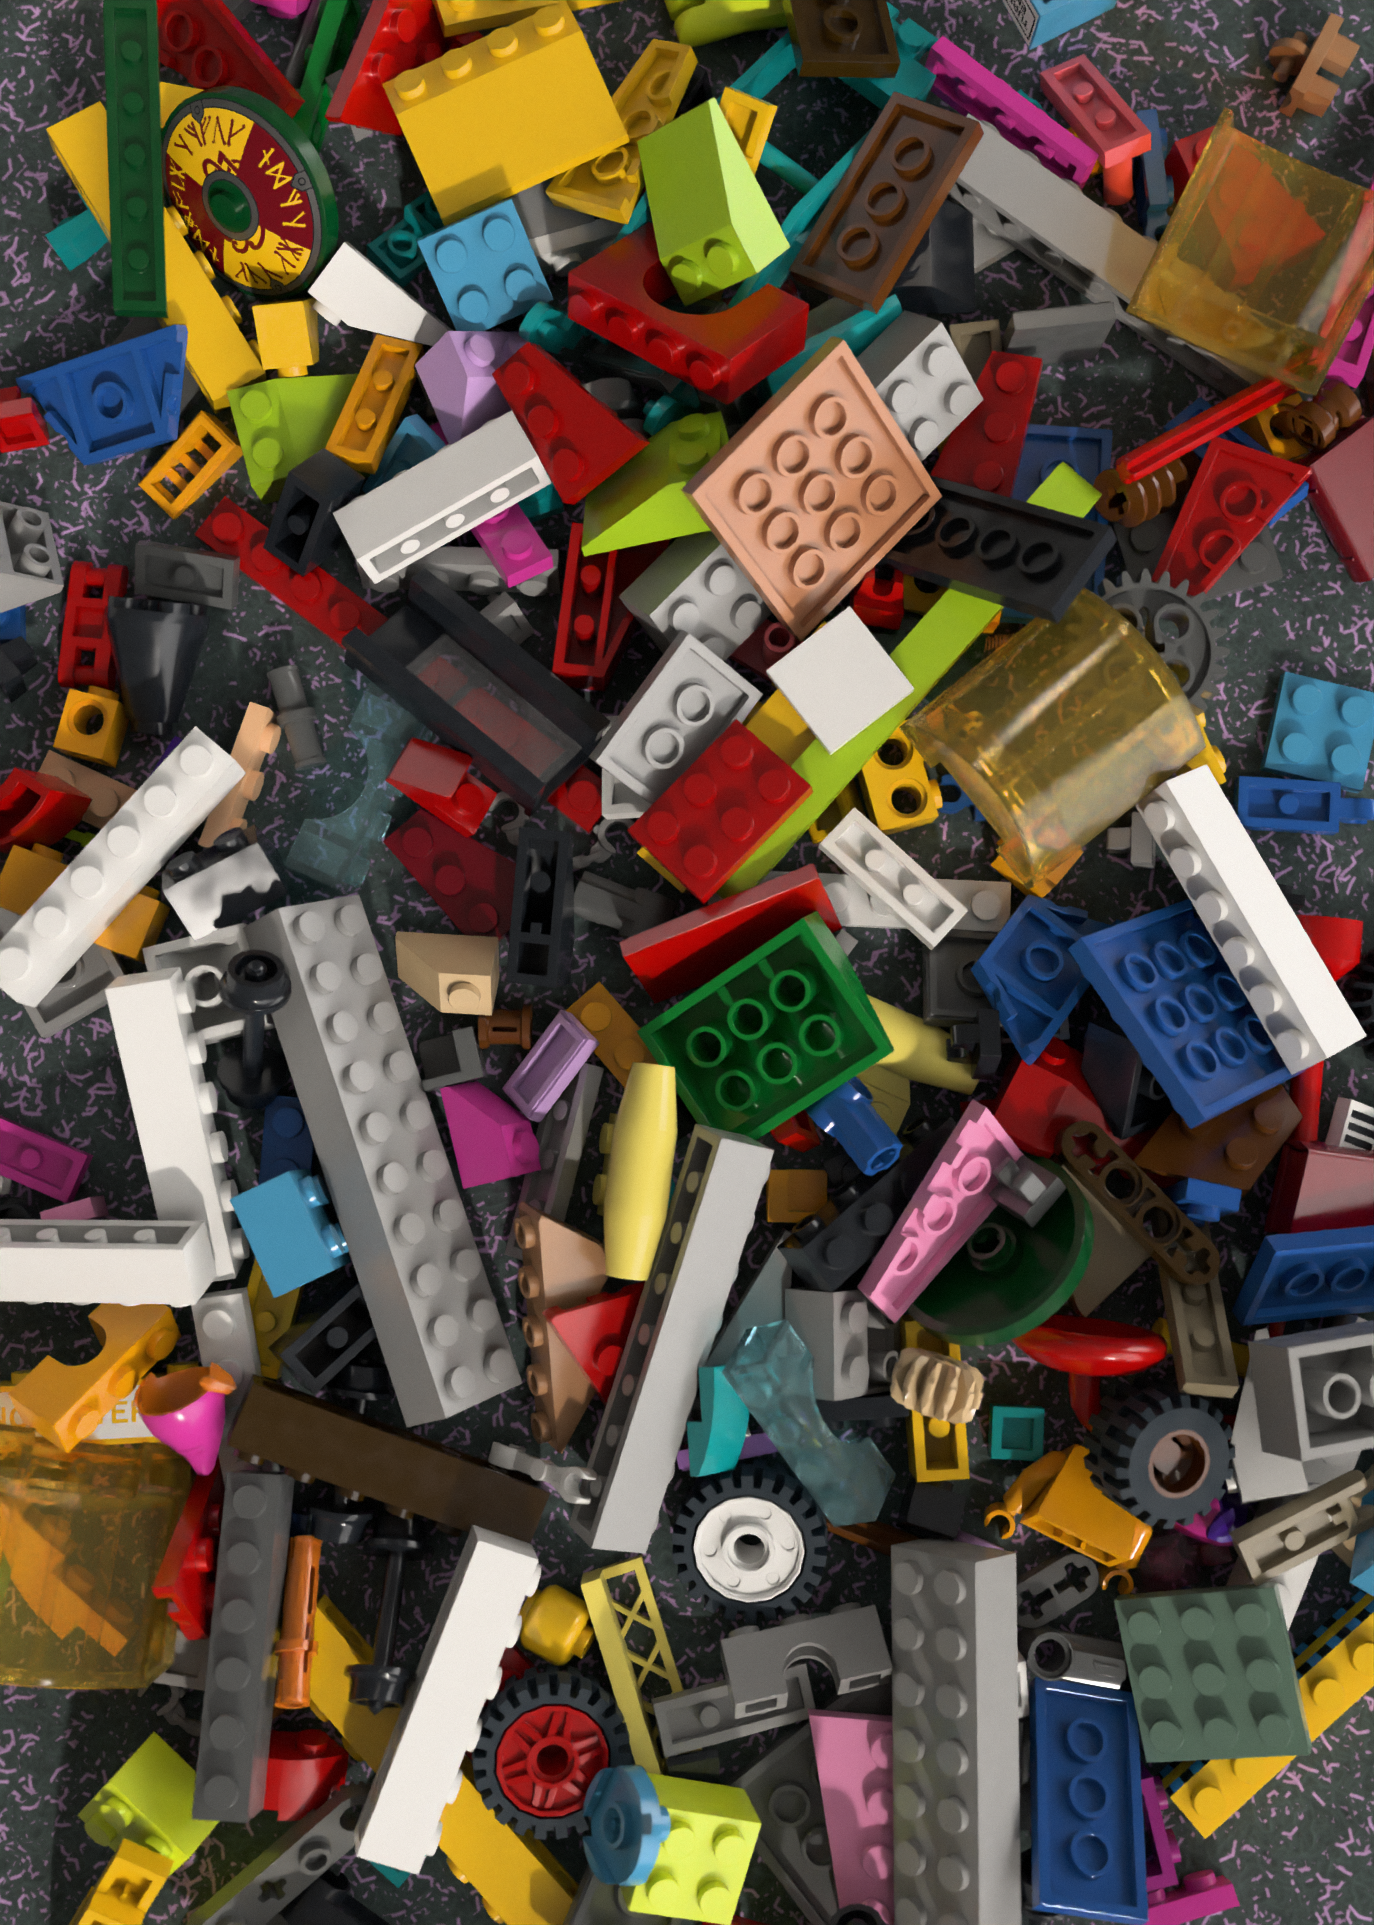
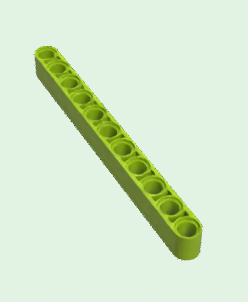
M1063 461L1026 502L1084 518L1102 494ZM948 589L889 655L914 687V691L832 755H829L818 739L815 738L791 765V768L812 786L813 793L717 890L716 893L721 898L725 899L759 885L1002 611L1004 606L952 589Z

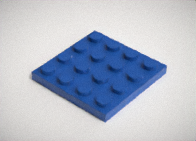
M1190 899L1081 937L1068 948L1079 965L1082 975L1095 988L1108 1007L1112 1019L1123 1029L1138 1051L1143 1064L1151 1070L1170 1098L1173 1108L1183 1117L1190 1129L1308 1069L1306 1068L1291 1075L1203 921L1194 918Z

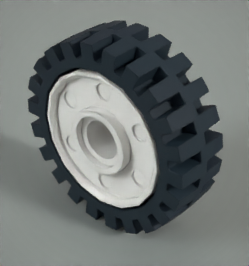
M755 1457L754 1464H746L745 1459H740L735 1470L699 1476L696 1478L694 1486L690 1485L687 1489L674 1522L672 1536L674 1565L678 1564L677 1575L681 1583H689L688 1593L697 1601L702 1596L704 1598V1608L713 1614L720 1607L724 1609L723 1618L735 1621L737 1613L745 1614V1623H757L758 1614H764L766 1622L776 1620L781 1609L787 1615L797 1610L798 1601L801 1600L805 1603L812 1596L814 1585L818 1587L821 1581L828 1551V1528L823 1506L818 1505V1496L813 1488H805L804 1478L796 1472L792 1477L787 1474V1466L776 1462L774 1468L767 1467L766 1459ZM744 1534H752L759 1537L762 1542L757 1545H748L740 1541L738 1537Z

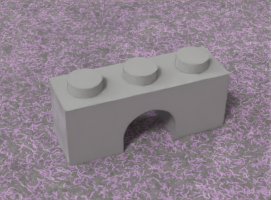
M851 1602L833 1608L830 1611L831 1615L810 1619L808 1614H798L780 1621L779 1627L760 1631L758 1626H745L731 1631L728 1634L729 1638L721 1640L720 1657L734 1718L738 1719L785 1708L787 1706L788 1690L784 1672L793 1662L804 1658L815 1659L829 1669L834 1679L837 1695L888 1684L893 1668L876 1606L871 1605L861 1608L860 1603Z

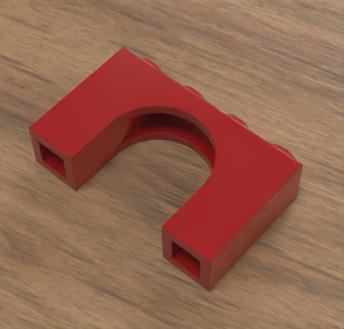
M650 222L568 272L569 319L726 405L766 378L805 348L810 304L769 283L734 307L719 313L706 315L685 314L659 305L676 294L677 291L659 259L654 227Z

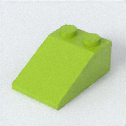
M715 97L637 141L659 259L685 307L757 274L790 248Z
M358 374L275 378L226 391L250 483L263 504L279 501L289 471L326 447ZM395 428V430H394V432H393V434H392V437H391L390 441L392 440L393 436L395 435V433H396V431H397L396 428ZM357 471L364 477H369L371 475L369 473Z
M721 411L705 415L700 413L691 414L681 420L670 422L648 439L650 443L586 495L581 546L584 556L710 530L681 489L729 441Z

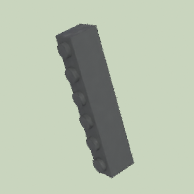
M257 1470L227 1472L192 1819L247 1823L264 1809L278 1656L274 1655L275 1642L280 1640L295 1479L289 1477L284 1472Z

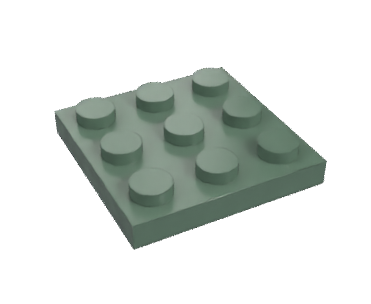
M1277 1582L1262 1583L1257 1587L1254 1584L1123 1594L1115 1598L1114 1604L1147 1763L1310 1755L1312 1744Z

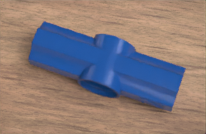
M855 1076L805 1108V1110L822 1130L837 1138L847 1154L864 1174L873 1176L881 1170L888 1169L900 1157L899 1152L903 1144L871 1105L874 1100L872 1094L862 1081Z

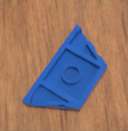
M175 324L16 378V382L23 393H31L46 410L47 413L44 418L56 432L66 438L69 448L84 466L100 464L177 440L188 339L186 325Z
M1028 894L970 969L992 1008L999 1010V1020L1021 1058L1029 1066L1040 1056L1091 984L1082 975L1079 965L1068 948L1081 937L1123 923L1124 921L1116 919L1109 925L1088 919V911L1072 906L1060 907L1051 900Z

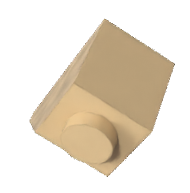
M396 932L398 977L441 1013L492 1015L500 975L498 937Z

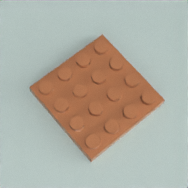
M831 336L681 489L781 625L800 642L942 497L845 340Z

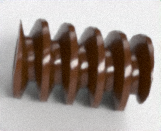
M1191 450L1130 484H1125L1120 480L1115 466L1103 470L1096 477L1093 487L1102 494L1095 504V509L1106 520L1111 522L1117 521L1127 528L1137 527L1143 521L1151 520L1156 515L1165 513L1172 507L1180 506L1185 502L1201 462L1195 452Z

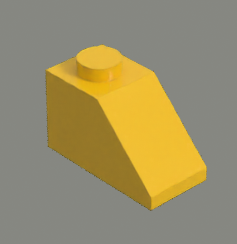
M316 298L270 301L252 306L263 370L277 369L278 378L308 375L307 365H314L319 362L318 312L312 307L316 302Z

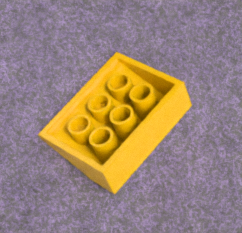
M566 0L553 6L543 7L529 17L507 27L497 28L479 40L461 48L452 49L442 57L418 68L406 70L396 78L382 84L444 226L629 143V138L582 30Z

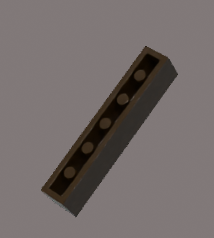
M252 1374L227 1433V1446L235 1448L233 1455L245 1462L263 1465L265 1459L285 1466L283 1472L293 1479L312 1484L315 1478H319L335 1484L334 1491L348 1499L363 1501L365 1495L385 1502L383 1508L396 1516L412 1519L414 1513L433 1519L432 1526L456 1537H460L463 1531L470 1533L472 1525H476L531 1543L551 1494L543 1481L534 1480L527 1474L493 1465L481 1457Z

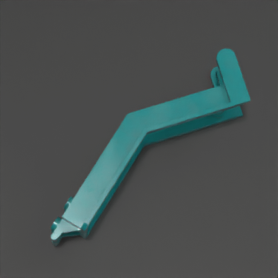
M888 2L887 6L901 62L896 77H838L882 110L894 91L926 102L936 75L918 63V61L939 40L910 18H907L901 25L895 20L900 11ZM789 31L730 87L759 99L767 95L796 67ZM722 94L716 99L718 105L720 104ZM871 129L821 180L766 141L759 162L803 194L804 197L792 208L780 226L790 248L760 272L746 278L729 303V308L734 307L768 283L779 289L790 274V266ZM645 191L633 210L628 225L624 224L612 245L646 223L650 222L653 224L647 191ZM543 301L536 303L530 309L519 328V336L526 342L538 344L544 350L558 354L563 347L573 350L582 335L588 336L591 334L604 345H608L611 342L569 319L568 312ZM681 380L671 393L663 392L664 396L658 401L649 400L642 411L647 415L643 424V430L653 436L670 422L696 414L701 407V403L693 386Z

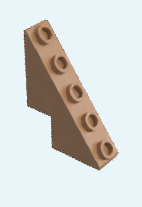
M521 1201L518 1206L519 1217L514 1220V1233L516 1241L522 1249L523 1267H520L518 1270V1281L527 1303L528 1316H525L522 1320V1329L525 1340L531 1350L532 1365H528L526 1369L527 1382L535 1397L536 1412L531 1414V1429L538 1444L548 1442L558 1453L562 1454L591 1402L595 1391L542 1312L556 1305L562 1310L587 1303L586 1297L600 1293L609 1277L605 1275L604 1243L599 1239Z

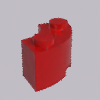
M14 767L6 781L0 785V853L10 854L13 845L31 851L34 843L46 847L53 845L68 834L74 826L79 824L93 799L57 776Z
M271 1729L264 1809L278 1811L277 1821H300L313 1808L319 1809L327 1802L328 1798L332 1797L331 1793L334 1790L338 1792L341 1785L344 1784L345 1786L349 1752L320 1729H308L301 1732H280Z

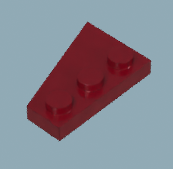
M422 809L417 811L383 841L464 935L498 937L499 942L510 933L516 870L514 862L471 837H464L445 822Z

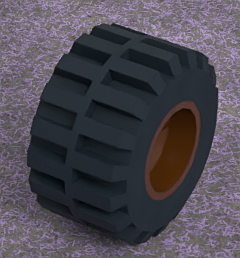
M1143 1376L1135 1378L1133 1386L1126 1382L1116 1386V1395L1113 1398L1106 1394L1099 1402L1103 1407L1098 1415L1091 1414L1088 1424L1093 1426L1091 1434H1084L1083 1446L1090 1450V1453L1084 1456L1083 1459L1085 1468L1092 1472L1090 1480L1093 1485L1101 1490L1105 1497L1152 1527L1157 1524L1162 1529H1173L1176 1522L1184 1527L1194 1523V1515L1196 1513L1204 1517L1212 1510L1210 1506L1211 1501L1214 1498L1220 1501L1226 1490L1221 1487L1225 1479L1231 1480L1234 1468L1229 1466V1460L1236 1457L1235 1445L1228 1442L1233 1433L1230 1425L1222 1421L1224 1415L1218 1408L1197 1395L1179 1393L1178 1385L1164 1378L1154 1377L1151 1380Z

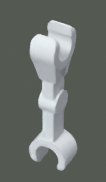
M493 1442L488 1462L493 1465L521 1471L530 1475L534 1480L545 1481L551 1484L568 1503L589 1504L591 1498L580 1494L578 1487L581 1478L587 1480L597 1479V1473L593 1469L576 1466L559 1467L551 1460L540 1459L526 1453L524 1447L514 1444L506 1446L499 1442Z

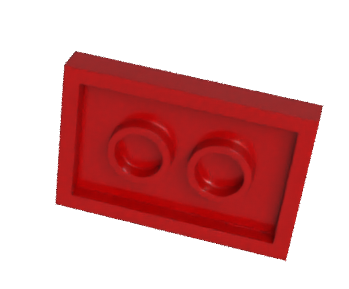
M736 719L627 831L635 841L699 901L705 904L813 793V789L808 782Z

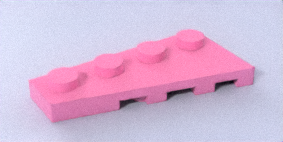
M973 1099L857 1287L893 1323L898 1321L997 1206L989 1196L992 1189L999 1183L993 1171L1006 1156L1016 1163L1023 1155L987 1107Z

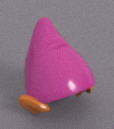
M211 1362L210 1367L195 1366L159 1378L150 1372L136 1390L133 1406L138 1408L140 1418L153 1436L172 1448L179 1455H182L198 1475L206 1476L213 1471L220 1448L226 1420V1394L229 1395L234 1392L237 1387L232 1375Z

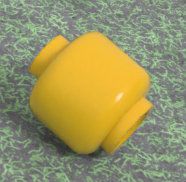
M549 1585L542 1591L536 1588L533 1596L527 1598L519 1613L522 1617L520 1628L521 1645L556 1666L565 1665L574 1655L582 1659L596 1636L594 1628L590 1626L591 1618L585 1600L559 1585Z

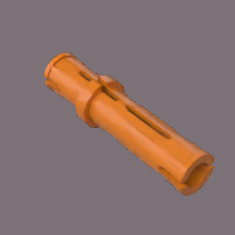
M301 1535L289 1538L280 1640L275 1642L274 1655L278 1656V1676L274 1706L279 1708L299 1709L309 1707L312 1659L318 1654L319 1644L314 1640V1625L322 1540L313 1536Z

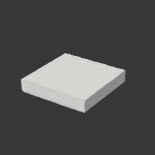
M850 606L766 670V674L829 755H832L914 691L911 683Z

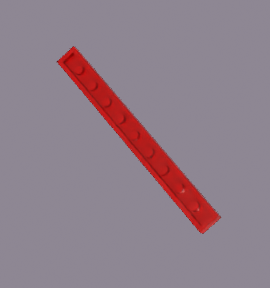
M226 496L223 497L194 534L214 552L240 556V571L344 650L346 648L341 645L342 638L352 629L357 627L369 637L389 620L319 566L303 577L265 550L263 546L269 529ZM440 657L417 677L446 702L463 688L468 681V678ZM481 688L478 690L473 689L454 707L536 777L543 774L565 752ZM582 765L546 802L590 834L603 817L602 779Z

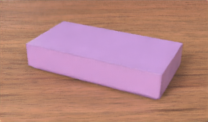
M561 1009L502 1089L529 1120L540 1123L599 1045V1042L572 1013Z

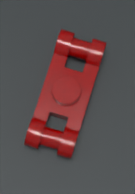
M76 560L73 562L70 571L58 665V682L60 687L78 689L80 684L114 691L116 668L105 620V606H108V596L124 597L127 593L129 577L127 566L109 564L106 569L96 568L92 562ZM92 587L104 588L102 599L89 598ZM82 651L95 652L94 666L82 665Z

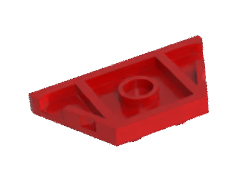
M373 0L326 111L325 118L328 121L356 126V128L379 131L382 134L405 138L382 84L396 78L406 70L418 68L442 57L448 52L432 0Z
M646 1281L624 1286L616 1293L603 1292L586 1297L587 1303L564 1310L556 1305L542 1312L605 1407Z
M219 1454L213 1471L209 1475L200 1476L197 1474L152 1585V1591L156 1599L171 1598L174 1603H168L167 1613L174 1622H178L180 1631L187 1640L209 1639L211 1634L225 1496Z

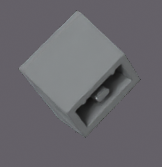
M0 501V613L60 593L64 583L48 512Z
M840 1285L834 1291L809 1289L806 1286L786 1288V1395L838 1401L890 1391L895 1363L900 1358L901 1317L896 1323H893L857 1288L858 1285Z

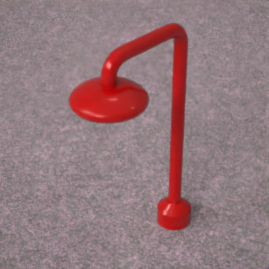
M1296 915L1335 982L1360 963L1363 921L1329 916ZM1324 1060L1291 1078L1289 1096L1303 1117L1288 1137V1141L1310 1142L1317 1140ZM1053 1314L1036 1328L1011 1339L1020 1350L1035 1361L1056 1370L1069 1372L1068 1391L1070 1405L1078 1421L1090 1432H1092L1093 1426L1088 1424L1091 1414L1098 1415L1103 1408L1099 1404L1102 1400L1100 1393L1101 1377H1121L1143 1372L1163 1361L1170 1350L1165 1338L1150 1329L1112 1320ZM1286 1321L1269 1323V1337L1282 1336ZM1223 1414L1222 1421L1229 1424L1233 1432L1236 1415Z

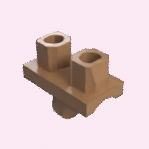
M1331 13L1311 49L1305 45L1308 36L1301 31L1296 32L1293 38H1281L1273 44L1268 57L1270 63L1276 68L1273 74L1274 79L1279 82H1286L1289 75L1296 76L1278 110L1279 112L1292 117L1295 110L1299 108L1319 117L1324 115L1339 85L1317 75L1319 67L1343 78L1360 48L1352 40L1337 33L1344 21L1343 18Z

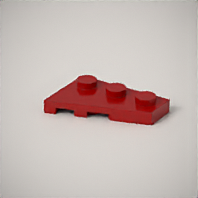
M527 342L492 373L564 503L575 505L650 443L638 431L632 430L617 417L618 414L605 402L596 399L581 385L580 380L538 344Z
M1220 437L1211 439L1151 578L1152 583H1156L1162 574L1167 571L1170 574L1169 587L1176 589L1181 582L1187 579L1189 581L1186 593L1188 597L1193 598L1202 592L1206 594L1312 474V468Z

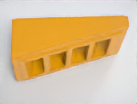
M201 410L138 485L172 519L176 520L243 455L240 441L216 416ZM209 434L221 445L216 452L204 441ZM194 448L208 461L203 468L189 455ZM180 462L195 476L190 483L175 469ZM165 476L182 491L177 498L160 483Z

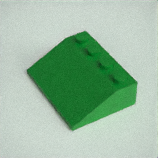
M817 911L800 919L637 1030V1033L659 1065L675 1067L676 1092L697 1124L745 1135L754 1140L765 1135L894 1051L846 953Z

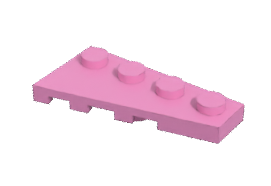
M808 1709L839 1909L852 1904L871 1906L879 1912L885 1923L894 1925L892 1716Z

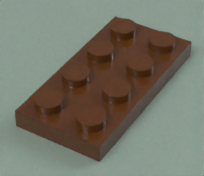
M894 91L790 266L789 271L794 279L877 314L984 135L980 122Z

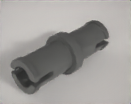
M288 665L271 670L266 675L270 680L280 713L276 717L277 724L281 729H285L295 762V770L302 771L323 765L327 760L323 755L313 722L317 719L314 707H309L298 673L299 668L296 665Z

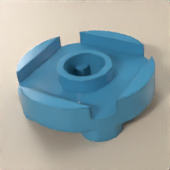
M620 1765L615 1768L602 1769L591 1781L583 1806V1817L592 1816V1836H583L587 1861L594 1875L604 1884H617L620 1886L645 1884L656 1863L660 1842L666 1841L669 1837L671 1828L669 1812L666 1807L659 1806L656 1790L642 1766Z

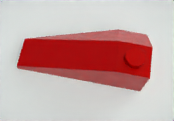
M1053 1036L1040 1056L1030 1066L1023 1061L1018 1051L1015 1052L1004 1071L991 1114L1018 1148L1032 1155L1049 1159L1053 1152L1055 1153V1137L1060 1129L1071 1123L1088 1121L1099 1126L1134 1161L1160 1126L1124 1140L1113 1136L1081 1071L1083 1054L1066 1045L1059 1038ZM1088 1135L1071 1136L1076 1144L1071 1151L1074 1156L1086 1154L1096 1164H1103L1110 1160L1107 1154L1104 1158L1096 1159L1087 1150L1086 1145L1090 1141ZM1118 1169L1124 1178L1130 1179L1124 1171ZM1148 1172L1146 1174L1161 1188L1166 1189V1187L1177 1183V1178Z

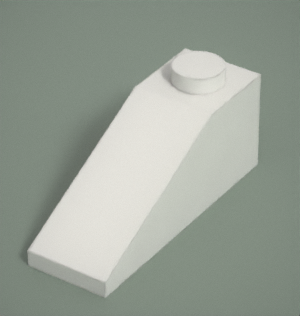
M349 242L342 244L308 291L317 299L312 307L335 326L342 320L351 327L434 346L447 331H453Z
M1268 1329L1256 1330L1254 1341L1270 1338ZM1249 1359L1232 1432L1233 1435L1230 1441L1231 1444L1235 1445L1236 1457L1229 1460V1466L1234 1468L1231 1480L1225 1479L1228 1494L1238 1493L1241 1505L1301 1495L1309 1491L1301 1461L1262 1452L1251 1361Z

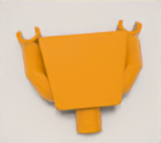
M1074 1444L1062 1451H1049L1020 1473L1003 1495L1005 1503L995 1502L986 1508L984 1512V1527L996 1515H1002L1009 1520L999 1533L1001 1539H1007L1013 1535L1015 1530L1014 1516L1016 1513L1023 1514L1020 1523L1100 1562L1101 1564L1097 1570L1099 1573V1584L1103 1590L1108 1587L1110 1578L1115 1575H1122L1117 1588L1120 1595L1132 1592L1134 1582L1128 1571L1137 1567L1152 1535V1526L1143 1523L1115 1504L1093 1485L1090 1480L1092 1472L1085 1468L1083 1459L1084 1456L1090 1453V1450L1084 1446Z

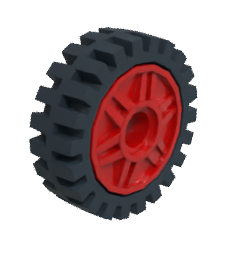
M546 1665V1672L537 1673L535 1666L524 1670V1678L520 1680L513 1675L505 1681L504 1689L502 1691L498 1689L494 1698L488 1701V1706L482 1707L478 1717L482 1719V1729L477 1745L472 1751V1765L477 1791H481L482 1802L488 1811L492 1808L494 1809L496 1820L502 1825L510 1821L513 1832L523 1836L527 1828L532 1829L535 1839L546 1840L547 1831L555 1830L556 1839L568 1837V1828L575 1826L578 1834L589 1829V1819L592 1816L583 1817V1806L591 1781L602 1769L615 1768L620 1765H631L629 1733L626 1722L623 1723L625 1719L617 1706L613 1693L606 1685L602 1688L598 1678L590 1673L586 1677L581 1676L579 1668L568 1666L566 1672H560L558 1666ZM548 1745H559L564 1748L559 1755L554 1757H545L539 1753Z

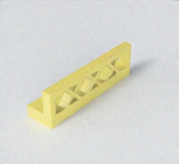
M641 1554L583 1573L580 1585L617 1706L625 1719L623 1723L626 1722L630 1739L629 1745L631 1746L635 1764L642 1766L647 1773L664 1775L663 1768L667 1758H661L656 1742L658 1736L657 1725L655 1724L652 1729L647 1713L649 1712L654 1715L653 1706L651 1703L643 1700L640 1688L650 1670L669 1680L672 1693L683 1691L684 1689ZM635 1570L641 1591L631 1609L612 1599L606 1579ZM643 1600L649 1618L638 1612ZM616 1610L628 1616L622 1629ZM633 1620L642 1623L654 1631L657 1641L647 1659L627 1648L624 1637ZM659 1650L665 1668L653 1663ZM632 1661L643 1666L638 1678L636 1677ZM702 1748L696 1749V1750H692V1751H689V1752H685V1753L700 1751V1750H702Z

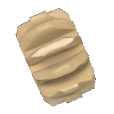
M911 1347L902 1350L899 1361L895 1363L891 1376L892 1385L890 1392L893 1399L897 1403L904 1405L906 1409L917 1411L921 1415H927L939 1421L946 1420L954 1424L971 1422L976 1409H979L983 1396L981 1391L984 1378L977 1368L969 1366L967 1362L956 1360L952 1356H945L935 1351L931 1352L922 1348L915 1349Z

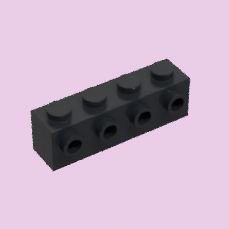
M922 1116L913 1121L902 1132L903 1136L899 1139L903 1144L899 1152L900 1157L888 1169L881 1170L873 1176L861 1172L855 1179L842 1184L829 1196L830 1201L816 1213L806 1216L791 1230L792 1234L777 1248L806 1288L834 1291L881 1249L957 1124L952 1117L929 1118L928 1116Z

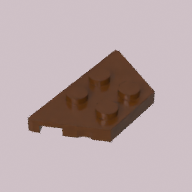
M1282 1084L1191 1129L1183 1117L1173 1109L1133 1162L1145 1174L1148 1172L1177 1178V1183L1187 1178H1193L1242 1190L1241 1198H1244L1303 1116Z

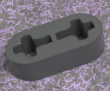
M1066 1549L1016 1578L1017 1607L1022 1604V1598L1019 1594L1024 1590L1028 1589L1032 1595H1038L1046 1589L1050 1591L1036 1601L1039 1608L1036 1613L1030 1614L1026 1608L1017 1611V1624L1025 1628L1041 1627L1089 1598L1095 1592L1099 1583V1573L1096 1565L1088 1556L1074 1549ZM1072 1562L1077 1568L1086 1567V1570L1080 1574L1083 1581L1080 1586L1074 1587L1069 1581L1057 1588L1053 1586L1066 1577L1067 1574L1064 1567L1068 1563Z

